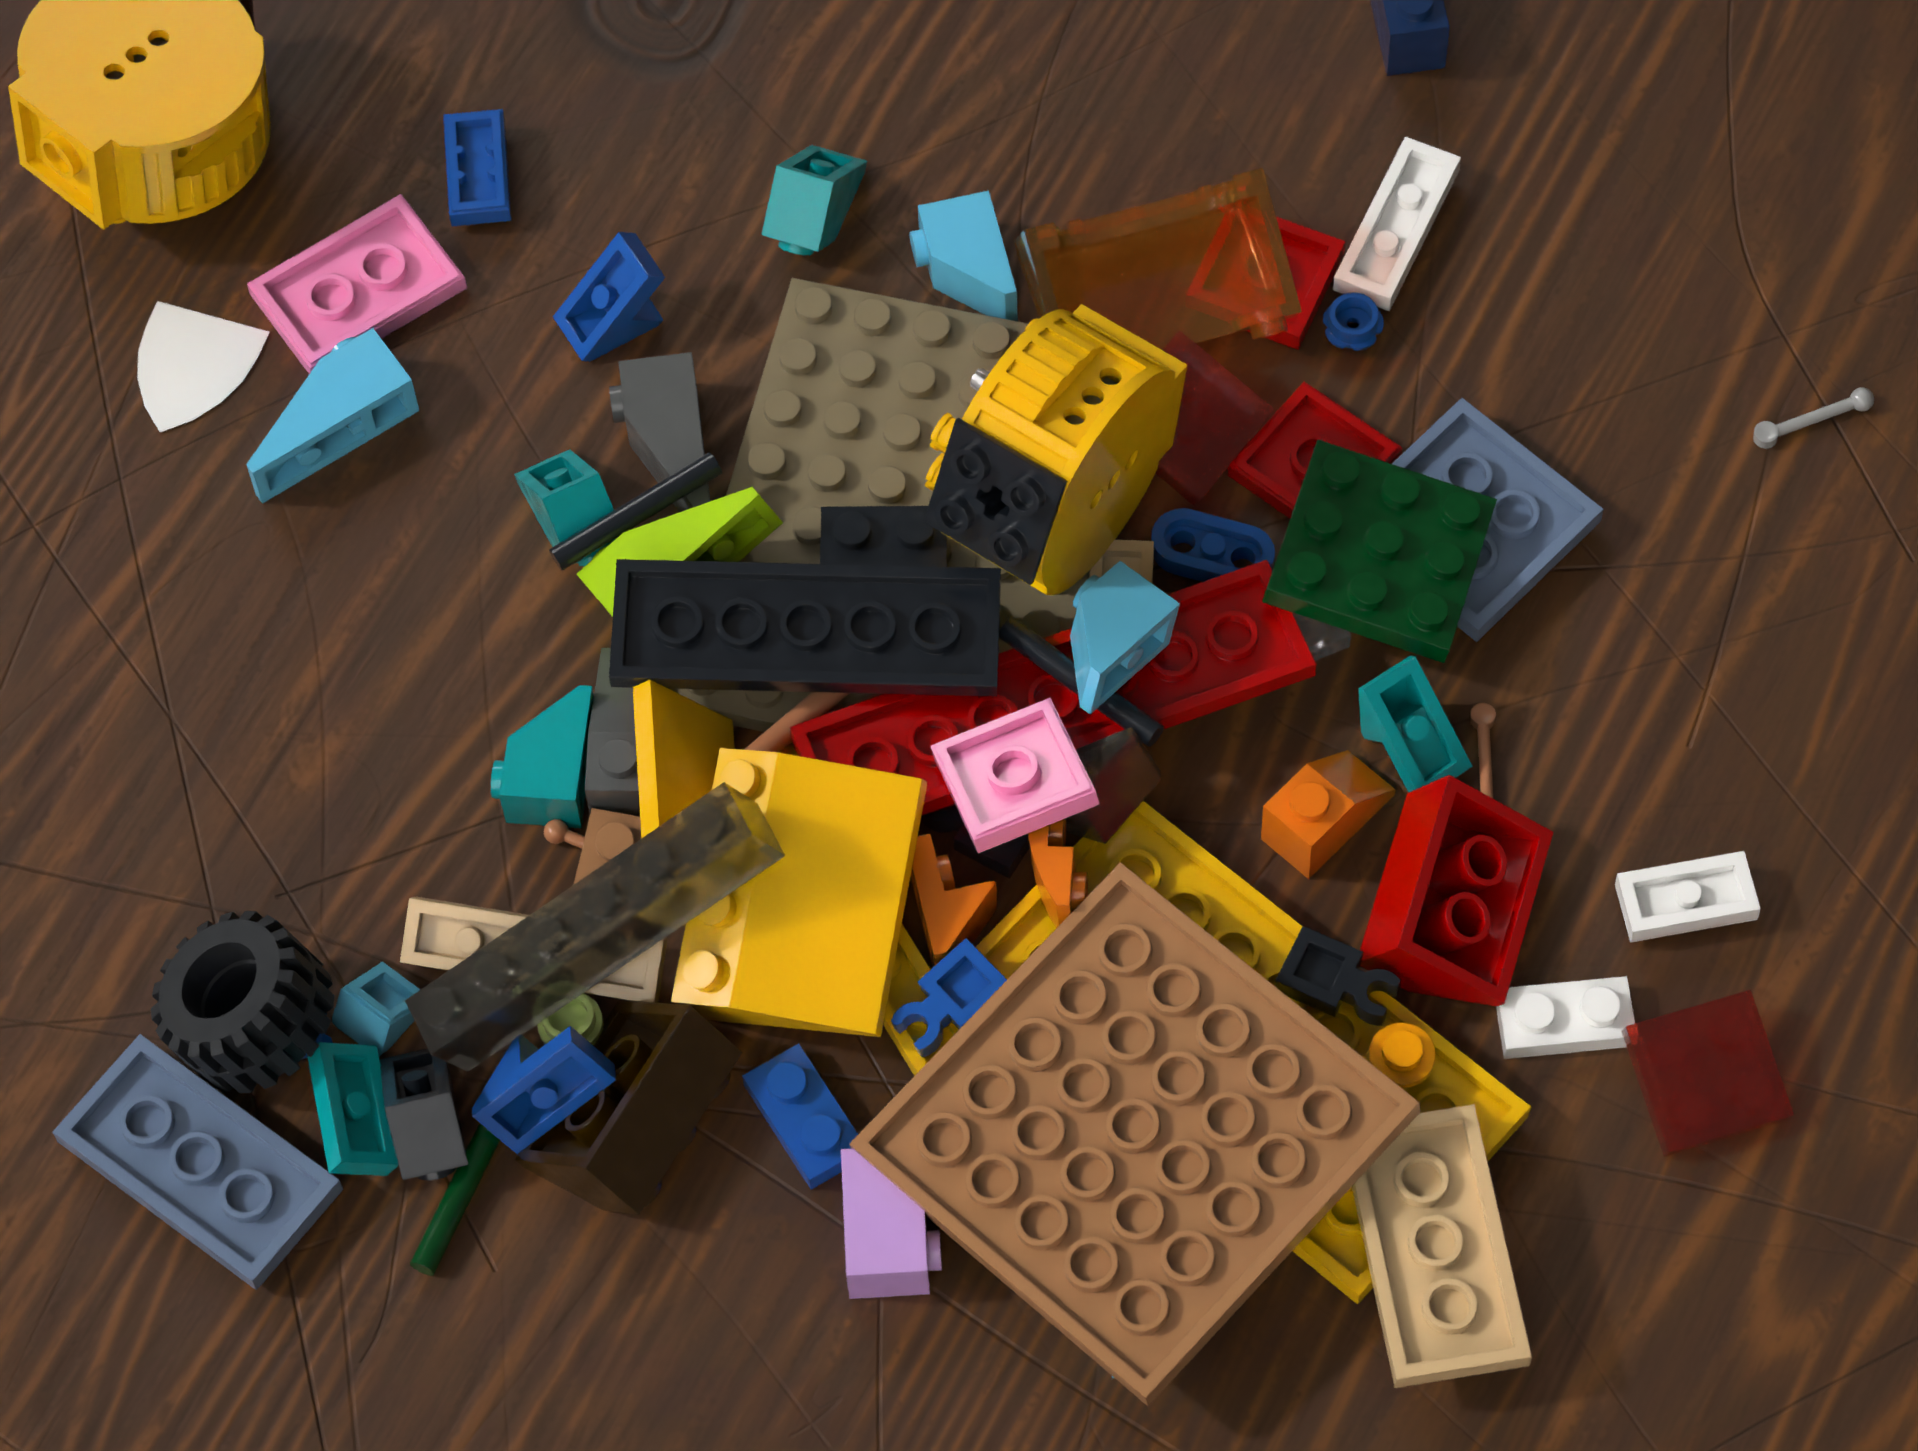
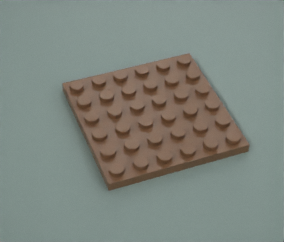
M1119 863L849 1145L851 1149L853 1148L922 1208L925 1211L926 1217L1144 1404L1149 1406L1420 1113V1104L1122 863Z

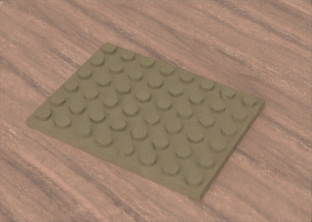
M791 278L726 494L727 496L753 487L783 523L739 562L820 564L821 507L929 506L933 491L925 487V483L928 481L926 480V475L935 459L943 453L930 447L931 435L935 426L947 412L955 419H962L977 393V390L970 386L973 374L980 368L991 372L1007 349L1025 331L1028 323ZM947 536V567L1000 568ZM1001 568L999 631L1011 617L1019 620L1042 638L1072 628L1077 610L1073 606V600L1080 587L1089 578L1090 570L1072 587L1060 594L1051 596L1045 595ZM999 638V653L1013 649ZM671 689L733 720V726L762 732L769 729L811 693ZM850 693L826 714L882 694Z

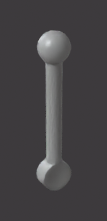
M1861 387L1855 389L1847 399L1775 425L1769 421L1760 422L1754 429V443L1760 448H1771L1777 443L1779 436L1853 409L1860 412L1867 411L1874 404V395L1869 389Z

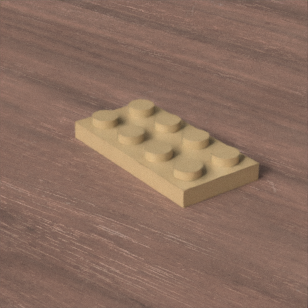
M1475 1105L1419 1113L1352 1186L1394 1387L1400 1388L1530 1366L1532 1356Z

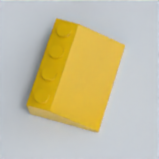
M720 748L671 1002L674 1004L691 1005L706 1020L881 1037L927 781L911 776L779 752Z

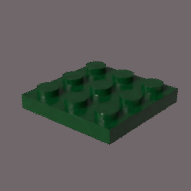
M1317 439L1262 602L1445 663L1497 499Z

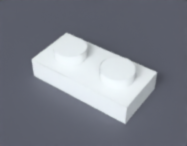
M1744 851L1617 873L1615 887L1630 943L1758 920L1761 910Z
M1627 976L1509 987L1505 1004L1496 1007L1504 1059L1635 1047L1637 1040Z

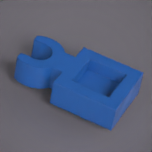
M965 938L917 981L927 998L923 1002H910L901 1006L894 1013L891 1022L899 1034L914 1022L927 1024L926 1033L914 1043L917 1053L921 1057H926L935 1052L940 1046L944 1035L943 1029L952 1022L960 1029L1007 979Z

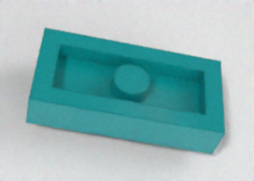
M318 1042L319 1047L311 1057L307 1055L328 1172L330 1174L388 1176L399 1164L384 1107L381 1065L377 1046Z

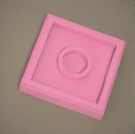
M1051 698L930 746L935 762L977 853L1100 805L1096 790Z

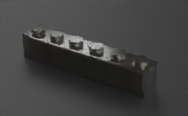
M723 782L406 999L405 1002L430 1054L461 1069L470 1071L511 1043L519 1034L523 1035L542 1022V1020L551 1016L776 863L785 854L758 803Z

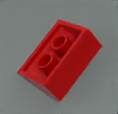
M1447 775L1407 793L1360 951H1363L1361 967L1368 971L1384 969L1394 973L1401 980L1400 988L1408 992L1496 1007L1505 1004L1554 832L1451 775Z

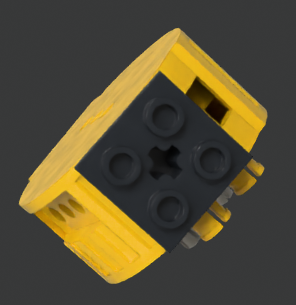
M1083 304L1073 313L1068 310L1057 309L1039 319H1033L1026 326L1025 331L999 359L991 372L980 368L973 374L970 386L977 390V393L962 419H955L947 412L935 426L931 435L930 447L943 453L935 459L926 475V480L928 481L925 483V487L932 490L933 493L923 522L1045 595L1053 596L1064 592L1077 583L1099 561L1120 534L1149 487L1158 469L1159 460L1173 446L1188 365Z

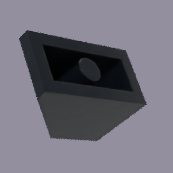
M444 1044L380 1059L384 1107L402 1180L414 1177L425 1181L437 1180L452 1174L456 1167L468 1165L465 1140Z

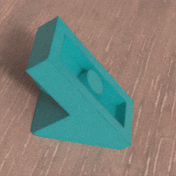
M1416 656L1407 657L1358 688L1361 733L1364 739L1383 743L1408 793L1447 775L1456 778L1473 767Z

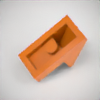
M931 834L917 837L910 879L932 967H934L965 938L972 944L996 911L997 887L995 881H988L955 889L948 855L936 856Z

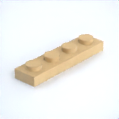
M414 896L409 898L400 962L637 1002L657 1003L659 1002L668 938Z

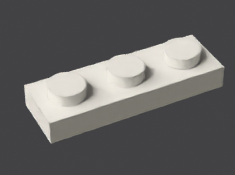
M1405 136L1334 276V291L1342 294H1364L1371 298L1377 307L1390 311L1460 170V156Z

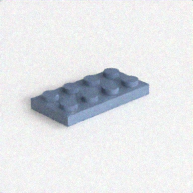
M141 1034L137 1036L53 1131L58 1143L256 1291L343 1191L339 1179Z

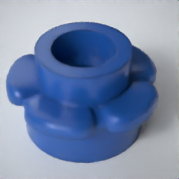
M1346 293L1339 296L1327 308L1323 317V323L1327 326L1325 335L1331 344L1340 349L1352 348L1355 351L1371 347L1376 342V335L1382 332L1384 325L1383 316L1375 302L1361 293ZM1355 322L1359 326L1357 328H1350L1347 324Z

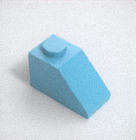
M989 191L918 205L919 230L909 232L911 248L916 266L922 267L927 265L933 288L984 315L1018 321L1017 290Z
M1121 561L1115 564L1102 577L1099 578L1097 575H1093L1088 578L1080 587L1073 600V606L1077 610L1070 639L1080 708L1089 714L1095 711L1169 645L1180 606L1179 602Z

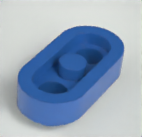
M1186 508L1174 509L1164 513L1153 526L1151 541H1154V560L1163 570L1169 573L1204 582L1241 569L1232 564L1238 559H1246L1253 564L1268 560L1273 571L1275 559L1274 544L1268 534L1258 527ZM1178 543H1186L1192 546L1193 549L1189 552L1181 553L1175 551L1172 547Z

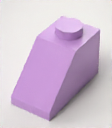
M853 1148L841 1149L846 1277L849 1299L930 1294L929 1271L942 1270L940 1230L927 1231L925 1211Z

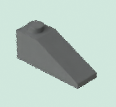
M692 352L618 361L621 385L609 386L614 423L626 422L629 445L657 483L705 455ZM709 483L704 484L673 503L679 512L710 502Z
M601 648L588 731L585 794L589 812L591 813V809L595 808L640 817L633 688L611 687L609 680L611 648Z

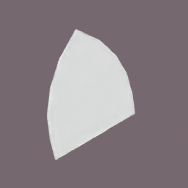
M157 301L145 327L138 350L137 379L144 406L159 432L161 433L193 421L222 403L246 378L259 357L269 331Z

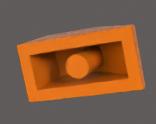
M1349 750L1307 763L1263 805L1261 840L1309 879L1395 795L1396 789Z

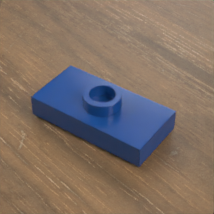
M503 109L444 114L448 205L451 226L512 221L506 126Z

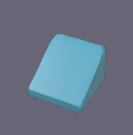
M382 961L341 988L332 1016V1023L358 1044L377 1046L378 1055L380 1056L391 1048L426 1009L431 997Z

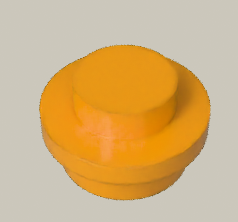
M1394 1023L1385 1026L1375 1034L1369 1046L1368 1060L1399 1087L1409 1088L1427 1079L1433 1070L1436 1053L1431 1038L1424 1030L1409 1023Z

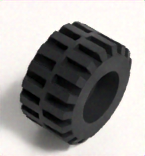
M245 911L240 917L234 912L223 914L220 916L218 923L214 925L208 920L197 927V934L190 940L185 937L176 946L179 950L173 959H166L160 969L164 974L163 979L154 984L152 997L158 1001L151 1008L152 1021L158 1025L155 1030L168 1048L208 1083L211 1082L218 1089L226 1092L234 1088L239 1093H252L257 1084L267 1089L278 1083L280 1075L286 1073L290 1077L301 1068L298 1062L306 1054L311 1057L319 1047L315 1041L319 1034L327 1033L331 1022L325 1014L334 1008L335 995L328 990L333 985L330 974L323 968L324 964L276 919L269 915L263 918L257 911Z

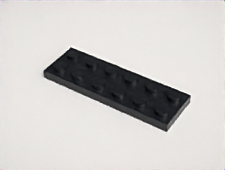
M617 559L609 668L611 687L633 688L643 682L652 680L669 689L997 697L1001 568Z

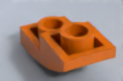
M1066 818L1028 833L1036 884L1042 902L1056 928L1088 896V872H1077L1074 847H1065Z

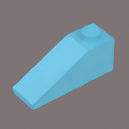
M374 328L358 337H350L341 341L329 354L320 358L246 464L255 494L262 504L419 411L412 379Z

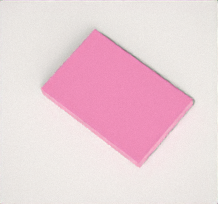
M402 194L247 283L251 297L309 374L320 358L329 354L341 341L350 337H358L372 328L382 339L467 289L464 275Z

